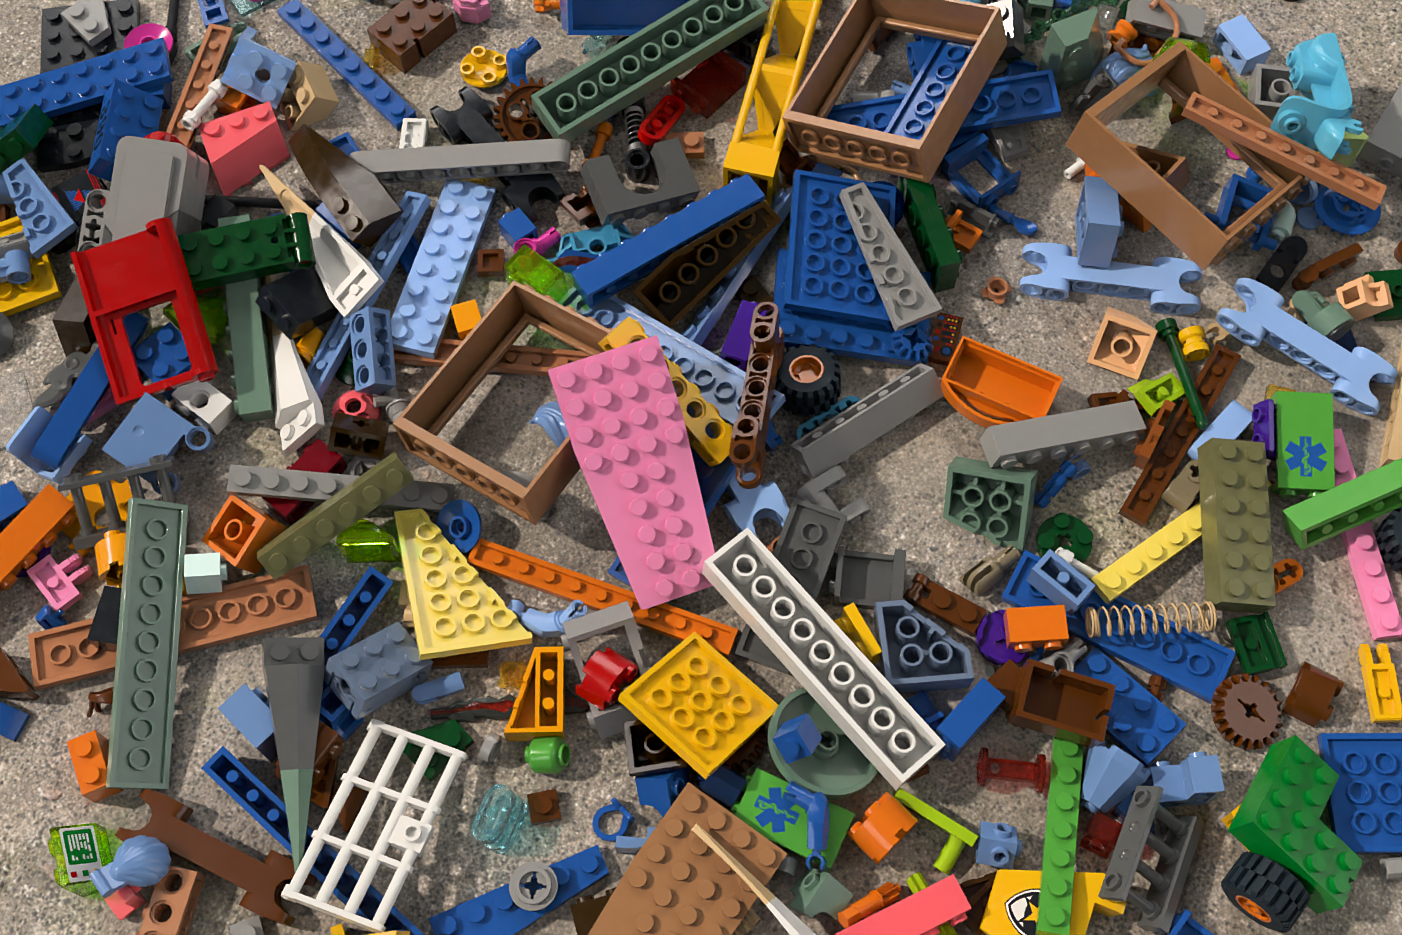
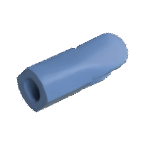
M459 671L434 681L416 685L411 693L413 699L418 704L425 705L439 698L442 699L466 691Z

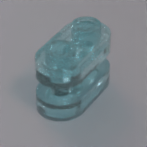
M497 784L492 786L485 794L473 821V836L496 854L508 851L513 845L526 815V803L506 785Z

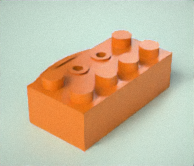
M962 336L941 379L940 385L944 397L954 409L970 421L988 428L989 426L1047 416L1063 377ZM972 408L976 409L977 411H979V412H981V413H983V414H985V415H987V416H990V417H993V418H996V419H1000V420H995V419L986 417V416H984V415H982V414H980V413L974 411Z

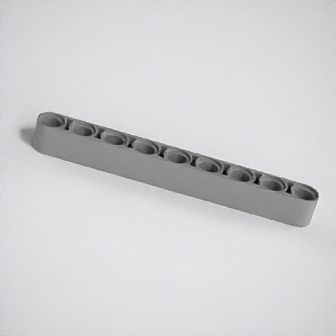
M543 139L356 151L350 153L349 157L375 174L383 184L562 173L570 169V143L564 139Z

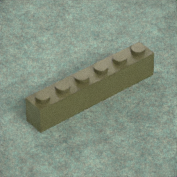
M393 452L258 549L257 559L274 580L278 579L415 480L412 473L397 453Z

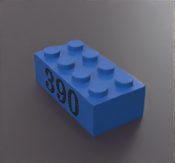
M115 79L103 98L88 173L111 182L119 140L125 136L143 138L158 131L164 100Z

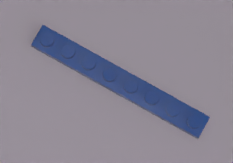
M291 0L277 10L279 17L397 131L402 128L403 118L417 117L415 111L299 0Z

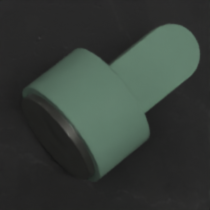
M1301 290L1295 292L1292 296L1293 306L1308 322L1307 325L1333 342L1344 336L1354 325V318L1340 302L1330 304L1317 291L1308 292Z

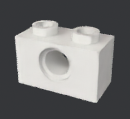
M198 380L178 387L171 394L177 402L175 408L185 417L193 416L197 426L209 429L216 435L236 416L232 400L208 382L201 383ZM208 403L205 407L200 408L201 405Z

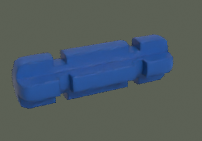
M1065 460L1059 466L1060 470L1058 472L1055 471L1041 487L1043 490L1036 492L1034 503L1039 507L1045 508L1051 502L1049 500L1051 496L1054 498L1068 482L1066 479L1068 477L1072 478L1077 472V467L1070 461Z

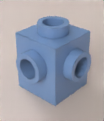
M980 821L978 838L975 845L976 863L989 865L997 869H1012L1014 859L1020 858L1022 851V840L1017 839V827L1001 822Z

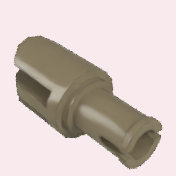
M1009 545L994 558L985 557L960 577V582L980 597L1004 578L1003 571L1016 561H1019L1021 555L1015 547L1013 548L1012 545Z

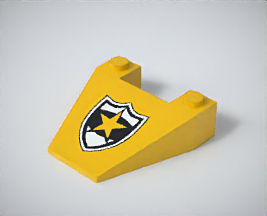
M997 870L980 925V929L985 934L1035 935L1041 871ZM1074 872L1069 935H1086L1092 911L1107 917L1123 915L1126 902L1105 900L1098 897L1106 875L1105 873Z

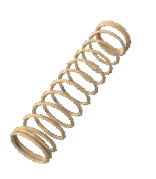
M1204 601L1201 606L1196 602H1192L1189 607L1183 602L1178 607L1170 603L1166 609L1160 603L1155 609L1150 604H1147L1143 610L1139 605H1135L1132 610L1127 605H1124L1120 611L1116 606H1112L1109 612L1104 606H1101L1097 613L1093 607L1086 609L1085 625L1090 638H1095L1096 636L1099 638L1101 635L1099 614L1101 609H1104L1107 616V634L1111 637L1112 624L1110 615L1114 608L1119 616L1118 630L1119 635L1122 637L1124 634L1122 612L1124 608H1127L1130 614V633L1134 636L1135 622L1133 613L1137 607L1142 615L1141 630L1145 636L1147 633L1145 610L1147 607H1150L1153 612V632L1157 635L1158 620L1156 611L1161 606L1165 613L1164 630L1166 634H1169L1168 609L1170 606H1173L1176 611V631L1180 634L1182 625L1179 609L1184 605L1188 611L1187 629L1189 633H1192L1193 620L1190 611L1192 605H1196L1199 609L1198 626L1200 632L1203 633L1206 630L1209 633H1213L1216 629L1217 615L1215 606L1211 601ZM1208 606L1211 614V626H1209Z

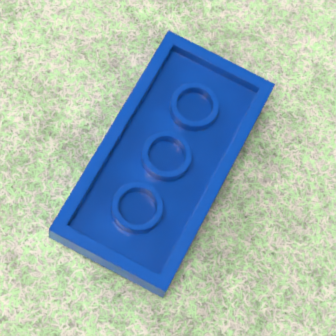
M1097 647L1074 668L1073 672L1116 685L1111 711L1105 714L1109 716L1106 733L1135 759L1140 761L1145 768L1185 729L1187 724Z

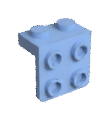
M37 406L7 443L6 450L43 479L60 484L65 476L70 475L72 468L78 460L86 454L92 440L80 433L57 470L31 458L30 454L33 447L53 417L45 408Z

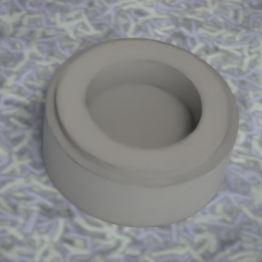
M494 732L488 734L481 747L479 759L488 763L495 759L502 745L503 739L501 735Z

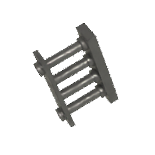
M160 454L150 457V462L84 477H82L81 473L65 476L64 481L57 488L58 492L70 490L81 526L80 534H77L73 539L75 550L94 547L100 540L104 539V533L108 531L120 530L122 533H126L127 523H125L124 519L121 520L110 480L127 477L132 497L145 499L138 474L155 470L163 501L176 503L167 472V467H172L176 462L175 457L167 458L166 454ZM99 483L110 522L107 524L108 527L97 529L96 526L92 525L82 490L83 486ZM189 509L187 516V525H189L191 521Z
M1136 786L1098 897L1105 900L1129 901L1141 910L1137 926L1144 931L1168 934L1205 822L1198 816L1172 815L1159 804L1164 790L1162 787ZM1154 817H1157L1169 827L1165 843L1150 832ZM1145 844L1160 854L1155 870L1140 859ZM1135 872L1151 882L1146 899L1131 888Z

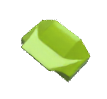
M1171 372L1156 380L1143 379L1127 388L1153 418L1157 415L1165 399L1177 404L1186 396L1181 382Z

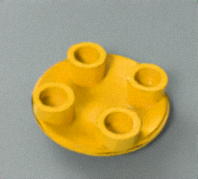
M475 46L472 48L471 53L466 55L461 61V77L466 83L474 87H493L501 83L507 76L506 56L496 51L485 49L482 46Z

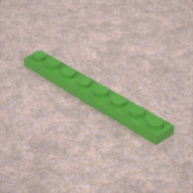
M1054 736L1052 741L1035 935H1069L1084 746Z

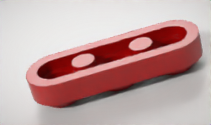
M674 95L663 97L641 123L637 133L640 141L648 146H654L655 143L661 142L682 117L686 108L683 100Z

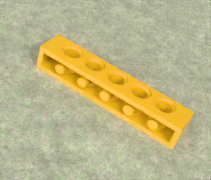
M629 316L620 322L598 344L604 351H609L649 337L644 333L643 326ZM664 355L673 386L676 389V396L683 414L691 447L710 467L720 464L729 455L733 426L725 423L719 416L718 409L713 404L707 403L700 395V389L694 383L688 382L682 375L681 368ZM688 405L695 411L694 418L687 413ZM706 426L713 430V438L706 434Z

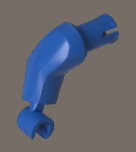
M533 36L529 37L517 49L511 48L506 54L508 78L510 84L513 82L517 87L520 86V79H523L525 84H529L526 76V61L541 49L540 43Z
M791 781L785 789L788 793L784 792L783 798L805 809L807 814V848L812 849V854L807 857L806 865L812 871V861L815 858H820V870L824 871L827 861L821 855V850L827 849L830 809L828 798L821 791L812 793Z

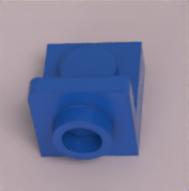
M922 691L907 699V703L935 732L940 723H942L944 714L942 711L938 712L926 692Z

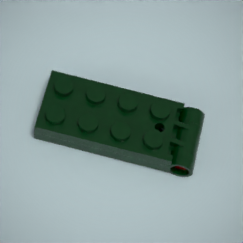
M898 176L895 200L900 204L925 270L931 273L930 283L934 293L953 289L956 279L959 277V267L963 263L960 249H956L953 243L954 235L951 227H947L944 221V209L941 205L938 206L936 201L935 187L933 184L930 185L926 182Z
M303 212L291 213L288 216L284 213L177 236L194 291L298 269H308L316 265L308 216Z

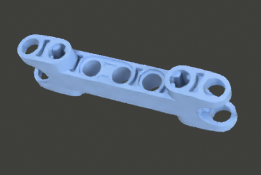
M1030 243L1022 249V258L1031 264L1037 265L1043 271L1041 274L1025 276L1020 279L1019 290L1025 295L1061 301L1067 299L1069 291L1150 301V309L1159 314L1192 315L1201 310V299L1185 292L1180 286L1181 283H1189L1202 278V269L1193 261L1172 257H1158L1152 261V266L1111 261L1110 267L1104 268L1078 265L1077 257H1072V249L1064 244Z
M1239 278L1233 288L1244 301L1246 312L1229 308L1220 309L1216 320L1221 327L1235 338L1250 346H1259L1263 340L1334 385L1330 393H1333V398L1344 406L1368 416L1378 414L1382 406L1371 393L1369 382L1372 380L1385 385L1394 384L1398 378V372L1390 363L1364 347H1355L1352 353L1280 309L1284 303V298L1278 292L1250 278Z
M688 405L687 413L694 418L695 411ZM706 426V434L713 438V430ZM735 472L726 487L732 501L724 504L723 508L736 533L740 534L748 527L757 537L754 524L762 518H771L783 527L789 513V508L775 482L771 480L763 485L760 484L756 488L744 489L739 486ZM747 473L742 479L744 481H751L756 476L754 473Z

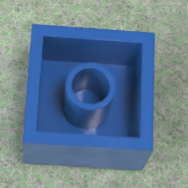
M171 322L167 323L132 350L138 370L151 384L188 372L191 369L190 359L182 334ZM177 388L163 392L161 394L168 402H170L174 399L171 394Z

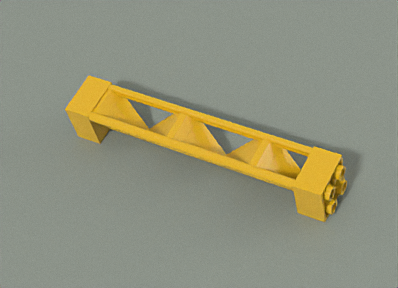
M772 0L735 130L723 164V187L728 185L734 178H740L748 173L764 193L765 202L768 205H771L773 202L772 198L778 185L780 153L787 131L782 116L798 92L823 0ZM776 21L780 54L765 58ZM800 47L798 58L796 60L794 56ZM754 97L758 130L743 135ZM779 122V126L775 137L773 131Z

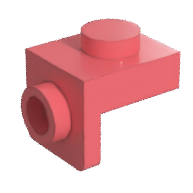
M129 885L104 898L105 902L120 920L126 919L147 901L140 893L142 887Z

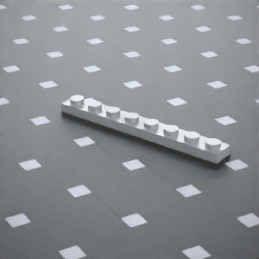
M230 464L227 493L325 502L360 476ZM412 481L377 507L408 510L422 508L424 511L440 512L448 502L453 500L455 484Z

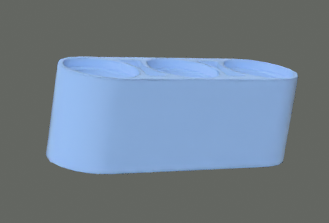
M1234 399L1195 441L1186 455L1193 460H1198L1197 448L1211 438L1237 440L1253 422L1252 412Z

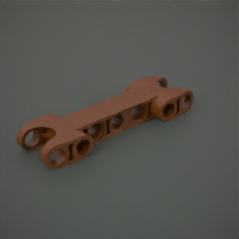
M762 302L755 307L750 327L751 346L738 419L734 422L731 435L730 459L733 465L736 466L737 482L744 489L758 487L763 479L767 457L765 444L777 370L781 367L785 336L782 328L779 327L780 314L778 306L773 302ZM765 310L773 311V314L769 316L760 315ZM747 473L756 474V477L751 481H744L742 479Z
M144 788L138 797L143 799L151 808L152 816L149 823L140 830L119 827L115 833L117 838L124 842L128 838L139 835L156 837L160 842L167 845L169 851L246 890L239 903L240 906L267 920L288 927L292 926L296 918L290 916L281 905V893L285 885L290 884L295 875L292 859L274 850H270L264 862H261L187 824L194 811L188 806L167 795ZM309 872L303 885L314 887L318 879Z

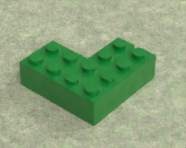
M1294 735L1271 745L1228 831L1250 852L1265 856L1292 873L1309 893L1310 902L1308 906L1316 914L1344 906L1352 888L1350 882L1355 881L1363 860L1319 819L1339 775L1297 735Z

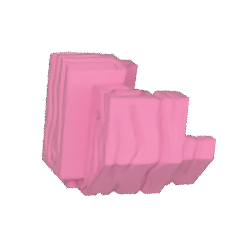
M452 0L454 10L462 22L479 24L492 17L488 0Z

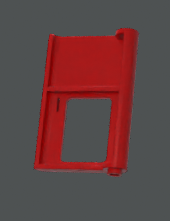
M171 218L152 220L145 225L146 230L85 251L70 253L116 405H125L139 401L145 392L154 396L198 380L201 383L215 379V374L219 372ZM170 301L186 346L191 369L188 372L145 386L140 377L125 328L124 318L127 315Z

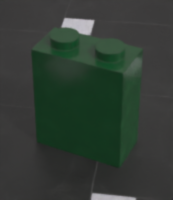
M36 104L0 129V174L32 151L54 123Z

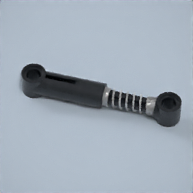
M630 36L622 37L617 44ZM645 97L621 111L625 117L626 174L627 178L634 183L645 182L651 175L649 153L647 152L646 145L640 141L637 135L646 113Z

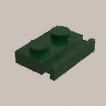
M1268 611L1258 615L1253 614L1230 619L1225 623L1243 674L1248 673L1252 676L1270 672L1274 669H1283L1288 665Z

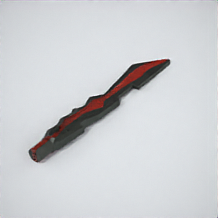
M565 689V714L589 711V706L569 689ZM511 694L498 700L491 696H487L485 699L474 697L467 702L455 701L445 708L430 709L431 720L455 719L457 722H475V718L492 720L510 719L516 698Z

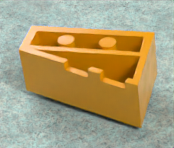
M564 646L534 647L522 680L521 689L513 705L512 714L504 730L507 742L532 741L535 737L559 736L565 740Z

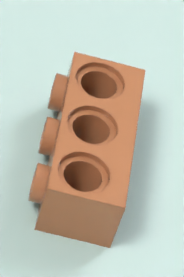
M169 866L167 875L153 885L154 891L151 900L146 903L143 909L142 918L144 920L140 932H137L135 935H187L206 877L196 871ZM178 878H182L181 887L177 891L172 892L173 882ZM167 908H171V917L166 922H162V913Z

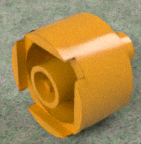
M111 530L104 533V539L95 545L99 580L101 582L103 579L106 580V585L119 586L122 584L126 533H122L120 530Z

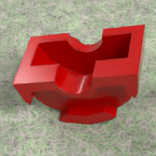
M609 647L606 648L604 653L598 650L583 667L582 671L586 675L581 684H576V694L604 711L609 704H613L618 699L621 692L618 687L623 682H631L635 678L638 666Z

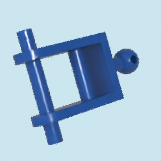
M1249 167L1246 171V178L1234 173L1225 184L1216 215L1207 211L1203 215L1221 231L1225 230L1233 223L1227 220L1231 205L1248 211L1273 189L1259 184L1263 178ZM1272 218L1263 227L1258 224L1257 231L1247 239L1252 242V250L1258 252L1262 247L1272 251L1276 249L1278 241L1267 237Z

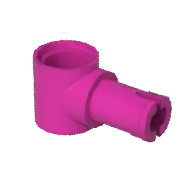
M551 227L536 239L534 237L532 239L521 238L515 242L513 250L517 266L524 271L535 269L539 264V258L545 255V251L561 241L560 233L554 227Z

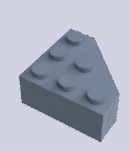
M905 600L875 603L873 617L876 640L882 650L879 661L880 671L899 694L970 688L974 674L970 650L961 643L958 644L945 634V630L929 618L923 617Z

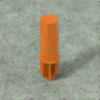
M887 882L877 889L870 891L868 895L837 913L839 922L844 928H848L876 911L883 910L886 906L899 899L900 885L898 883L893 885V882Z

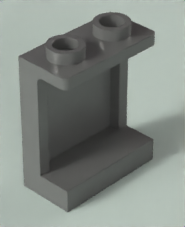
M839 544L838 551L834 553L830 569L836 570L835 579L829 580L828 595L833 596V606L845 607L854 602L857 608L874 610L876 602L903 600L906 550L895 549L894 555L844 550V545Z

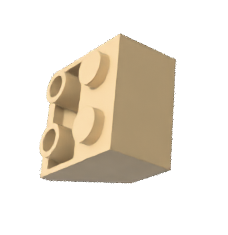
M298 60L279 106L290 130L296 131L303 124L309 126L327 119L338 105L339 100L322 65Z

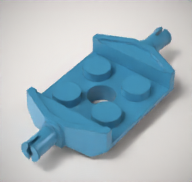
M623 223L564 234L561 238L559 253H556L557 257L541 260L543 271L548 268L552 269L565 265L579 266L596 259L581 256H566L557 259L566 249L599 255L604 251H610L619 246L625 239H631L635 236L631 234ZM594 245H602L604 247L601 252L590 250ZM565 273L572 280L571 273Z

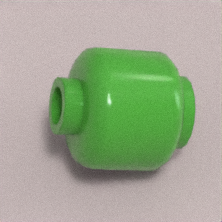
M559 736L535 737L525 749V761L529 763L534 773L559 774L569 764L570 748Z

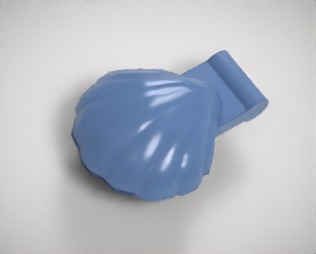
M139 835L128 838L118 847L114 861L100 869L94 870L89 877L103 898L109 897L127 885L136 887L155 885L169 871L171 863L169 849L166 844L160 842L156 837Z

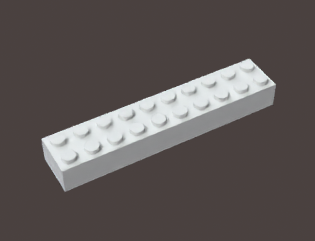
M748 527L704 561L702 574L895 790H898L946 745Z

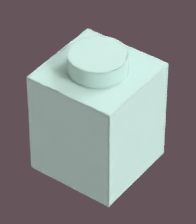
M220 552L184 556V579L187 594L222 592V581L227 580L228 575L227 564H221Z

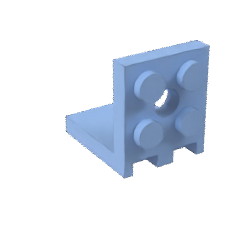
M248 26L239 36L237 45L231 54L220 82L263 103L270 101L271 106L277 109L297 63L254 42L257 30ZM257 69H267L270 73V79L267 81L260 80L256 74Z

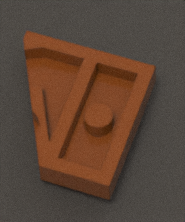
M1165 399L1155 418L1149 417L1145 425L1147 429L1144 431L1147 434L1144 441L1139 439L1133 451V454L1137 456L1133 466L1142 470L1145 468L1176 403Z

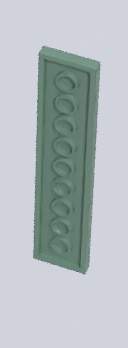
M135 497L128 499L106 788L169 789L188 505Z

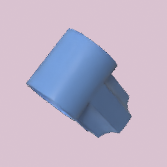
M11 250L5 254V258L0 259V283L9 281L13 284H24L31 280L29 253L23 250Z

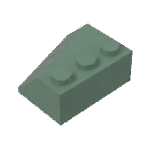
M1096 8L1055 22L1050 26L1038 71L1053 70L1057 91L1066 90L1074 84L1090 79L1093 71L1100 63L1104 46L1098 10Z
M956 456L948 466L943 518L972 533L976 532L990 539V542L997 546L1001 545L1007 548V546L1012 545L1022 556L1032 522L1038 470L1017 466L1007 469L1002 467L990 468L988 461Z

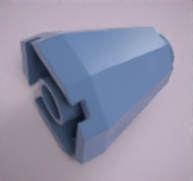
M1106 740L1099 746L1089 748L1081 780L1080 798L1083 801L1080 805L1095 815L1098 811L1107 813L1136 789V786H1141L1151 774L1148 768H1143L1144 765L1117 746L1112 744L1109 748L1104 745Z

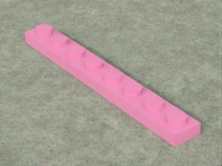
M1341 428L1333 429L1335 487L1357 478ZM1368 521L1341 533L1373 641L1401 638L1402 621L1371 522Z

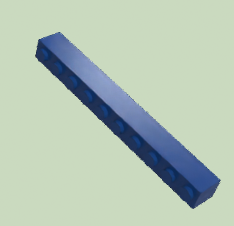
M222 746L201 769L292 854L285 803L232 753ZM308 825L304 855L313 840L311 835L314 830ZM325 843L310 870L321 883H324L338 855L330 845ZM347 863L333 891V894L345 905L361 876L349 863ZM371 884L355 915L372 921L384 896ZM393 905L384 924L386 927L384 932L398 930L409 931L410 935H425Z

